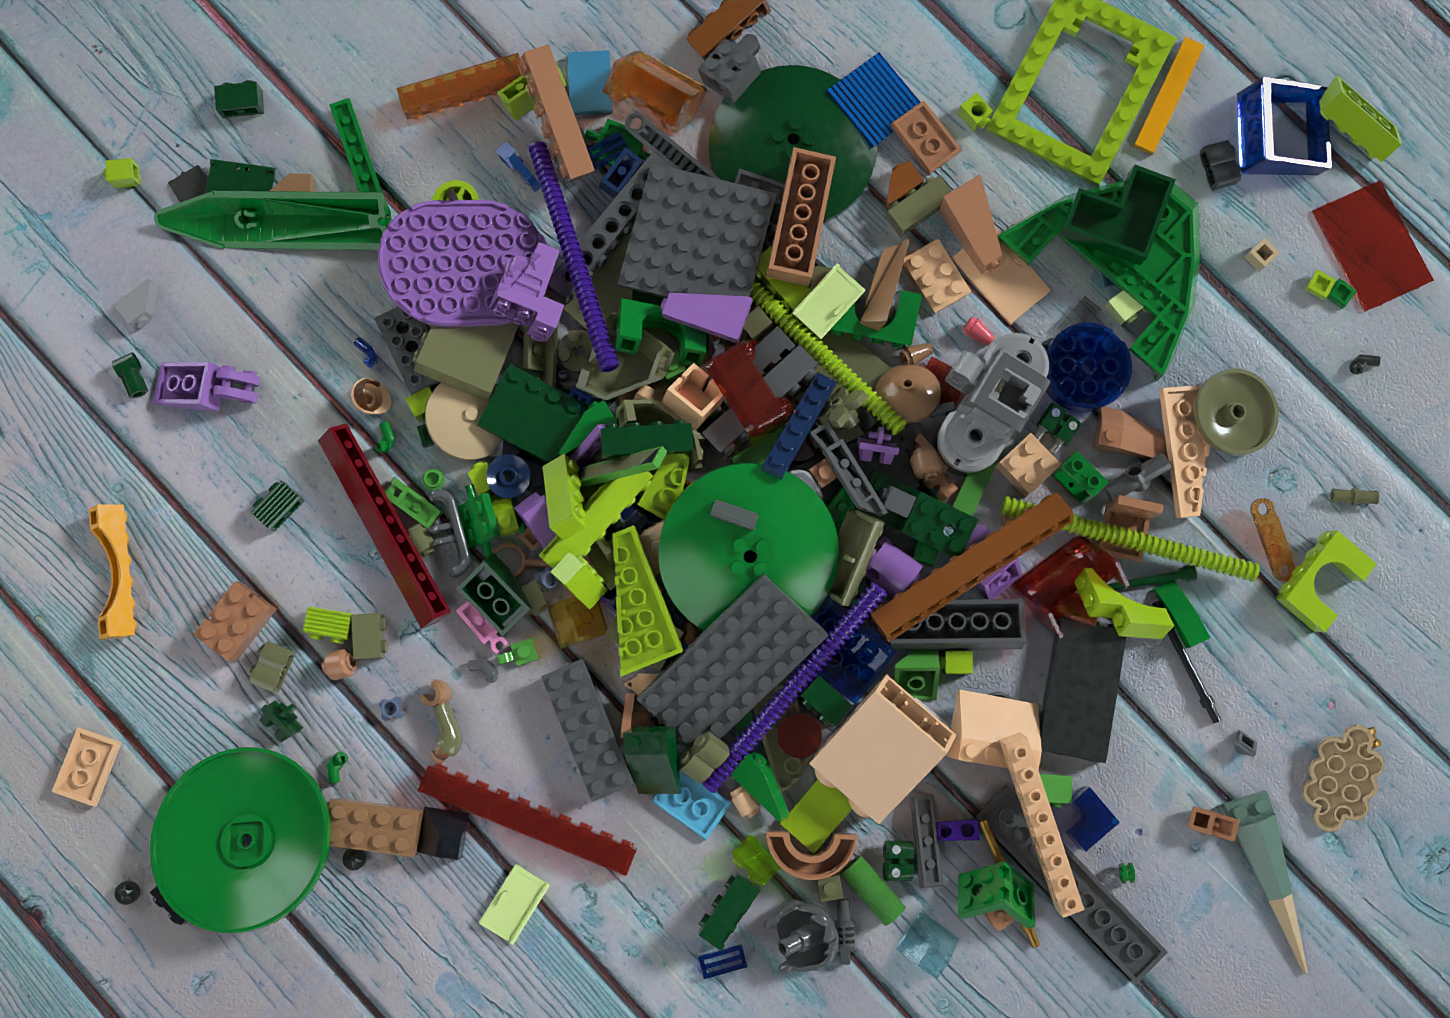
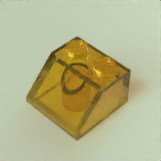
M576 597L563 599L547 607L560 649L602 637L607 631L599 601L590 610Z

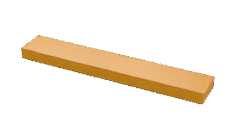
M1188 37L1184 38L1133 147L1150 155L1154 154L1205 45Z

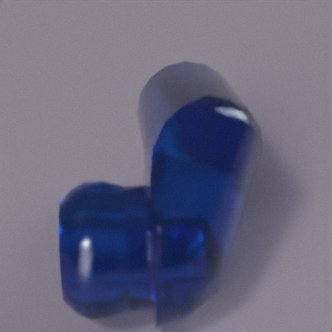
M361 337L355 339L354 346L367 356L363 363L367 367L373 368L378 363V357L373 347Z

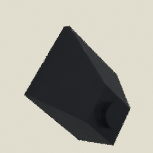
M424 807L417 852L439 858L461 859L463 857L469 813Z

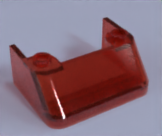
M756 340L742 341L706 362L705 365L745 430L755 437L772 433L787 424L795 410H791L792 405L788 399L776 397L753 362L756 359L754 346L758 343Z
M1082 536L1072 538L1020 577L1015 583L1019 595L1038 620L1059 638L1063 637V634L1056 622L1061 615L1057 605L1077 590L1074 581L1085 568H1092L1105 583L1114 578L1124 587L1130 586L1119 561L1088 538Z

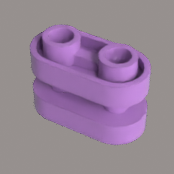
M227 365L217 369L216 379L222 380L221 386H214V396L242 403H257L258 394L252 392V387L260 386L261 377L257 376V372L249 370L239 372L235 371V367ZM231 383L243 385V390L230 387Z

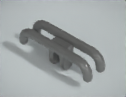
M434 490L431 492L429 500L432 503L440 502L444 504L449 523L429 528V533L436 534L452 530L453 535L435 539L432 544L433 547L455 542L460 564L452 568L450 575L456 578L463 575L469 568L471 555L453 495L445 490Z

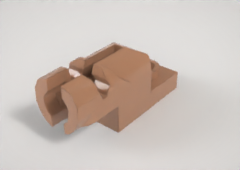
M921 434L913 440L915 444L914 450L921 447L934 449ZM937 452L942 464L941 471L933 480H920L929 490L939 487V491H937L935 496L939 501L944 502L958 488L953 484L948 474H944L950 466Z

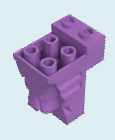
M541 242L538 243L530 258L520 255L508 258L505 264L504 275L495 290L488 310L498 317L510 318L518 325L529 326L526 334L536 341L547 342L557 327L564 305L544 297L560 250Z

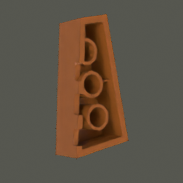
M723 0L720 7L714 13L708 14L699 27H695L690 31L689 37L686 40L705 61L724 38L727 40L739 38L746 26H754L758 23L757 18L762 13L768 15L771 9L766 0Z

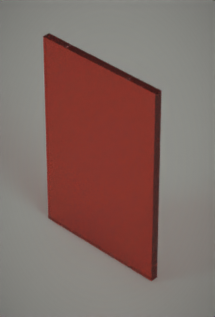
M1381 180L1364 186L1362 189L1335 201L1326 203V205L1312 211L1349 284L1357 290L1355 295L1364 312L1377 306H1382V304L1434 281Z

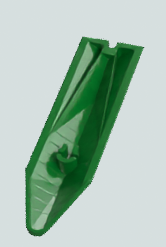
M211 191L159 209L154 215V221L161 229L222 249L378 250L383 233L392 221L391 211L382 192Z

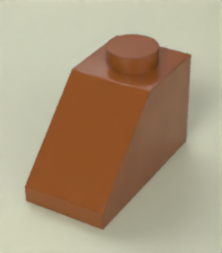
M910 161L904 164L901 162L892 169L885 204L887 211L888 207L894 202L898 201L900 203L906 199V194L911 190L915 189L917 191L922 187L924 179Z

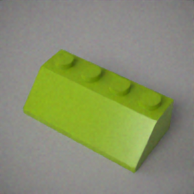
M1338 75L1334 77L1319 101L1320 114L1328 121L1330 119L1336 123V128L1341 133H1348L1351 136V141L1356 146H1363L1365 153L1371 159L1376 158L1383 162L1402 145L1397 127Z

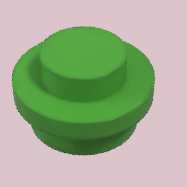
M429 469L424 473L422 480L427 489L438 490L444 485L445 477L440 470Z

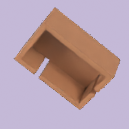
M234 581L209 613V616L212 618H205L193 635L227 661L237 662L276 612L277 608L262 597H259L257 593L244 583Z

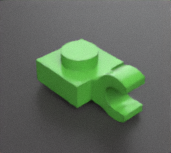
M532 638L511 644V652L497 656L501 665L515 660L517 666L539 659Z

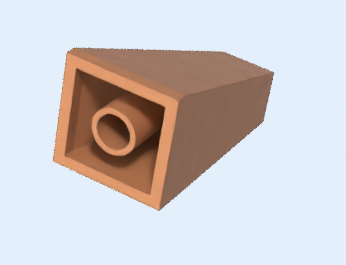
M978 175L943 196L939 215L982 274L987 270L991 272L1000 265L1002 252L981 176Z

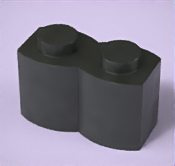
M1229 140L1204 146L1199 151L1201 163L1206 171V178L1212 191L1235 185L1241 180L1242 169L1235 161L1236 151Z

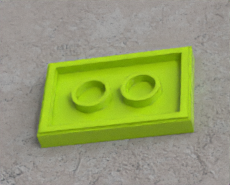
M817 779L790 810V816L781 821L780 824L814 854L852 808L849 804V798L837 787H827Z

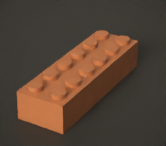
M549 44L524 52L519 60L518 68L521 76L526 77L528 83L526 84L529 97H533L536 104L533 106L536 117L541 118L543 126H541L542 134L550 142L551 146L548 148L552 159L557 161L558 167L556 171L559 179H563L564 183H568L590 175L595 170Z
M793 148L766 277L809 286L820 240L836 160L835 156Z

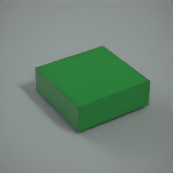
M1339 278L1334 283L1327 299L1343 309L1357 290Z

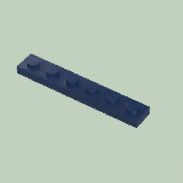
M819 372L816 374L765 460L762 471L780 480L783 479L835 389L836 380Z

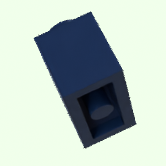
M625 147L601 180L599 188L615 199L643 160Z

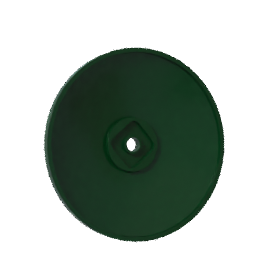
M801 65L777 66L762 70L735 103L725 97L714 115L710 128L708 147L712 172L719 179L734 183L740 168L785 184L794 147L835 156L836 160L823 223H826L848 210L862 195L872 176L877 155V145L874 146L828 89L831 88L877 143L876 138L833 88V85L835 84L876 133L872 124L837 82L840 81L870 118L871 115L842 80L823 70ZM790 136H796L799 142L796 145H792L787 139ZM774 204L770 219L773 223L778 220L780 205Z

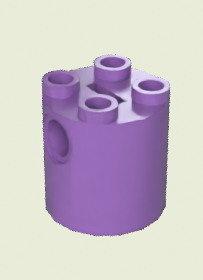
M884 536L877 545L880 549L874 548V554L867 565L865 577L871 582L877 583L887 592L886 594L893 598L897 593L905 592L910 589L914 582L920 580V570L923 566Z

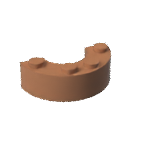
M766 830V840L772 857L784 871L800 879L820 880L836 874L849 862L856 848L857 834L833 833L831 842L826 849L817 854L810 855L801 853L794 848L788 831Z

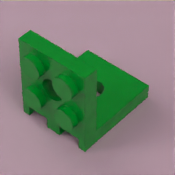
M1005 861L958 874V916L960 918L966 919L1002 909L1025 928L1035 927L1034 885ZM981 887H983V890H981L979 895L976 896L977 891Z

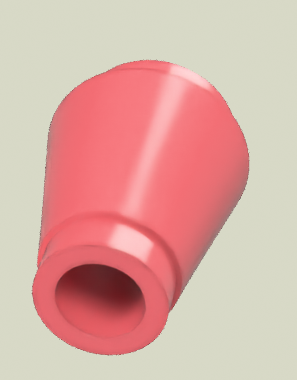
M973 316L962 328L966 336L986 346L995 338L983 322Z

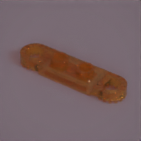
M1258 498L1252 502L1250 512L1269 566L1276 580L1288 582L1293 576L1292 572L1296 567L1293 563L1292 554L1281 522L1275 512L1273 502L1267 498ZM1262 503L1265 504L1267 508L1266 513L1264 515L1260 514L1258 510V506H1260L1259 504ZM1283 565H1286L1288 568V574L1285 577L1280 574V568Z

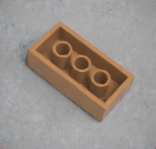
M344 798L330 799L328 808L331 821L330 846L407 857L418 855L417 850L424 813L423 809Z

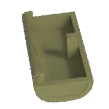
M857 509L846 512L838 532L839 560L835 579L828 593V596L848 607H851L853 599L857 596L858 587L866 574L867 565L874 554L875 545L883 532L884 526L883 521Z

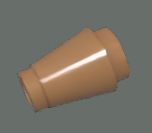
M928 342L907 346L899 352V356L903 365H916L932 355L933 348Z

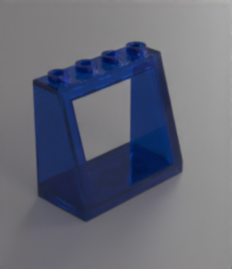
M1262 77L1237 93L1239 164L1242 174L1319 175L1332 168L1330 120H1326L1320 114L1321 108L1319 104L1328 87ZM1271 103H1305L1308 161L1274 156Z

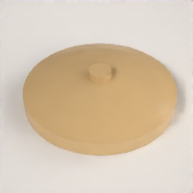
M495 382V385H494L493 390H492V392H491V395H490V397H489V400L491 399V397H492V395H493V393H494V391H495V389H496V387H497V385H498L496 382ZM440 383L432 392L425 411L426 427L433 442L446 454L461 460H479L490 456L502 439L477 426L489 400L485 401Z

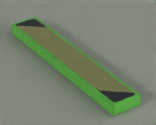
M660 446L580 467L578 471L581 481L580 488L658 469L667 454V450Z

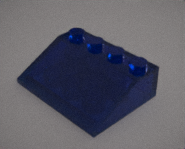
M827 595L824 602L811 618L829 635V631L834 629L833 626L838 625V620H842L843 614L848 612ZM861 623L858 629H854L855 633L849 635L850 639H846L844 645L841 644V649L835 651L836 655L831 656V661H827V665L822 666V671L817 672L818 675L854 704L859 701L897 654L895 649Z

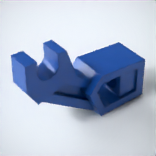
M505 142L495 150L501 161L511 171L516 170L534 192L541 188L538 180L523 164L524 160L508 142Z

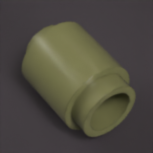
M418 524L407 531L420 556L426 558L435 552V547L432 544L434 540L426 527L423 528L421 524Z

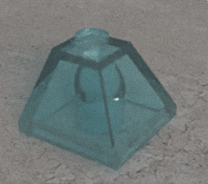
M921 911L896 949L937 980L949 963L959 938Z

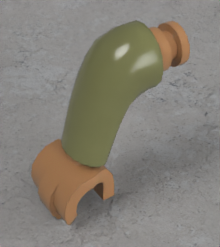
M433 679L431 687L436 691L435 699L430 694H422L419 698L424 704L435 706L433 710L438 721L440 734L436 740L437 746L435 750L430 752V756L434 761L442 764L444 758L454 757L459 752L462 745V733L448 703L452 694L451 688L442 680Z

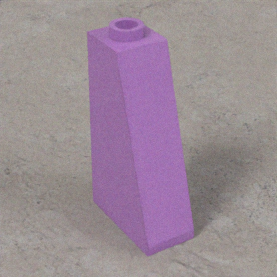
M669 293L668 298L663 299L660 310L663 311L662 315L665 319L738 343L752 305V298L748 296Z

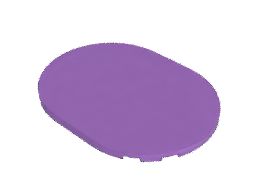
M490 200L426 201L410 206V208L398 214L389 223L378 248V271L381 282L394 303L409 316L421 322L439 327L504 325L514 321L507 317H498L488 308L495 290L504 275L506 261L515 255L530 258L539 242L545 245L548 244L544 236L540 234L527 216L509 208L506 204Z

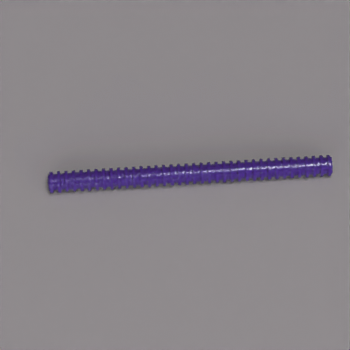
M535 142L529 146L528 150L536 170V175L538 176V181L540 182L551 221L553 222V227L555 228V233L557 234V239L559 240L560 249L563 251L562 255L565 257L564 261L574 286L594 352L597 353L596 358L600 365V371H614L619 367V362L616 361L617 356L614 355L615 350L609 337L605 319L603 318L578 238L575 235L574 225L572 224V219L570 218V213L568 212V207L558 182L559 180L556 177L557 174L547 149V144L545 142Z
M871 582V587H867L865 593L862 592V597L856 599L857 603L852 604V609H848L847 614H843V619L838 620L839 624L833 626L834 629L829 631L828 637L820 643V646L815 648L814 652L810 653V657H806L807 661L801 663V668L798 667L796 669L797 672L792 673L793 677L787 679L788 683H784L782 689L779 688V693H775L774 699L769 700V705L766 704L764 706L765 709L760 710L761 714L755 716L756 720H752L751 725L746 726L747 730L742 731V736L737 737L738 740L732 743L733 746H729L730 755L718 768L714 769L712 774L702 783L707 790L716 793L717 788H721L722 782L727 780L726 777L731 776V771L734 772L735 767H738L740 761H743L744 756L749 755V751H753V746L758 745V740H762V736L767 734V730L772 729L771 725L777 723L776 719H780L781 714L786 713L785 709L790 708L789 704L794 703L795 698H799V693H803V688H807L809 686L808 683L813 681L812 678L818 676L817 672L822 671V666H826V662L831 661V656L836 655L835 651L841 649V644L844 645L845 640L850 639L849 635L855 633L854 629H858L859 624L864 623L863 619L869 617L867 614L869 612L872 613V609L874 607L877 608V603L883 601L881 598L887 596V592L877 583Z

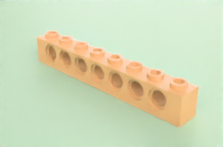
M1019 732L1002 738L999 741L1055 910L1063 918L1084 910L1028 737Z

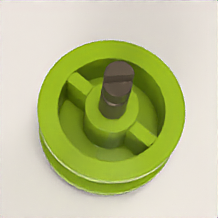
M451 180L437 188L432 201L480 199L476 190L467 182Z

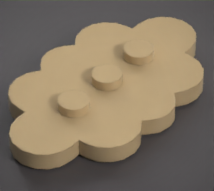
M1350 725L1344 730L1341 738L1328 736L1322 739L1317 750L1319 757L1309 764L1308 771L1311 779L1304 784L1302 793L1306 802L1315 807L1313 813L1314 822L1323 831L1334 832L1339 830L1343 826L1345 819L1357 821L1366 817L1369 812L1368 799L1374 797L1378 792L1379 786L1376 777L1384 771L1385 762L1380 753L1372 749L1373 735L1363 725Z

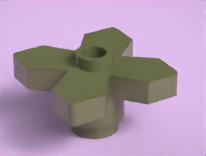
M838 388L831 396L830 404L823 408L815 423L823 425L830 422L836 428L844 427L846 430L853 428L859 422L858 413L855 409L860 407L868 399V396L863 390H855L849 393L846 388Z

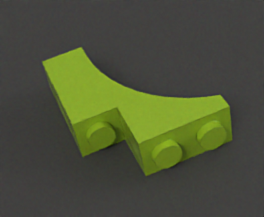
M1085 568L1074 581L1089 617L1111 618L1119 636L1163 639L1174 627L1166 608L1143 605L1121 595L1106 584L1092 568Z

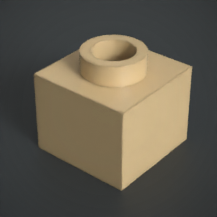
M1264 238L1244 257L1260 272L1280 252Z

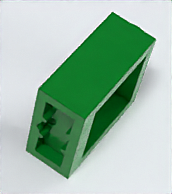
M1078 451L1065 459L1051 474L1080 505L1092 499L1109 483Z

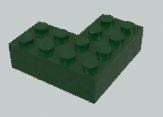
M1134 164L1127 174L1118 202L1079 188L1073 196L1059 236L1141 266L1148 258L1176 179Z

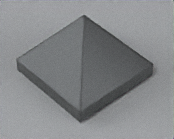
M1238 730L1235 739L1236 752L1254 757L1256 755L1257 742L1241 730Z

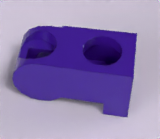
M977 818L936 822L939 841L980 840Z

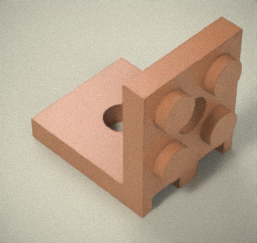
M1119 495L1106 503L1103 522L1104 524L1110 523V526L1117 525V528L1122 526L1124 530L1129 528L1131 531L1136 530L1137 533L1143 532L1146 535L1150 519L1162 514L1164 505ZM1099 539L1097 554L1137 563L1142 562L1143 553L1141 550L1135 551V548L1128 549V546L1123 548L1121 544L1116 546L1115 543L1109 544L1108 541L1102 542Z

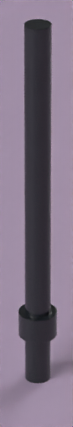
M1160 600L1151 603L1153 607L1164 608ZM1173 627L1167 635L1200 697L1199 702L1202 708H1206L1213 724L1221 721V718L1214 706L1215 701L1212 695L1207 693Z

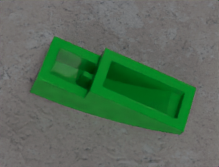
M1174 580L1153 589L1158 600L1166 608L1174 624V629L1176 628L1185 648H1191L1211 638L1194 607Z

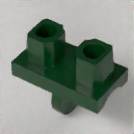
M275 700L269 705H264L261 709L263 714L259 721L265 727L275 724L279 728L275 732V737L280 742L287 740L304 728L296 721L298 716L293 712L297 706L294 703L287 707L283 702L279 704Z

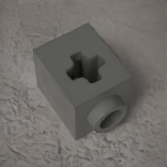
M889 485L883 488L878 496L886 509L906 518L916 500V497Z

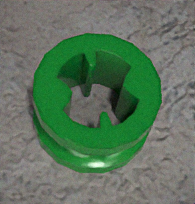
M1131 862L1127 865H1124V863L1119 864V877L1122 884H1126L1127 881L1130 883L1135 882V869Z

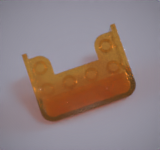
M633 51L614 61L603 93L607 94L615 102H620V100L627 98L634 100L636 105L643 108L646 107L655 116L662 118L660 122L664 130L670 133H677L688 125L703 101L707 88L642 51Z

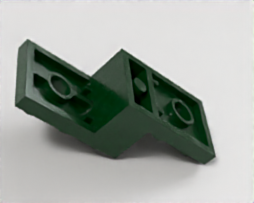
M872 470L868 481L877 496H879L883 488L889 485L916 497V500L907 518L886 509L888 513L881 517L874 513L863 510L859 511L872 515L883 521L884 525L953 557L963 554L979 519ZM947 524H952L954 531L951 535L946 536L944 534V527Z

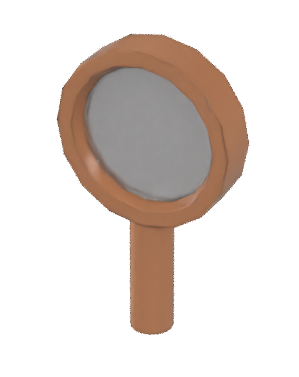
M512 543L500 544L492 550L511 570L515 579L521 576L525 567L546 568L549 566L542 559L526 558L523 550Z

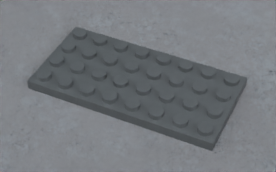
M763 573L637 696V701L666 726H675L676 735L690 747L694 746V741L699 735H703L707 731L721 739L828 637V633Z

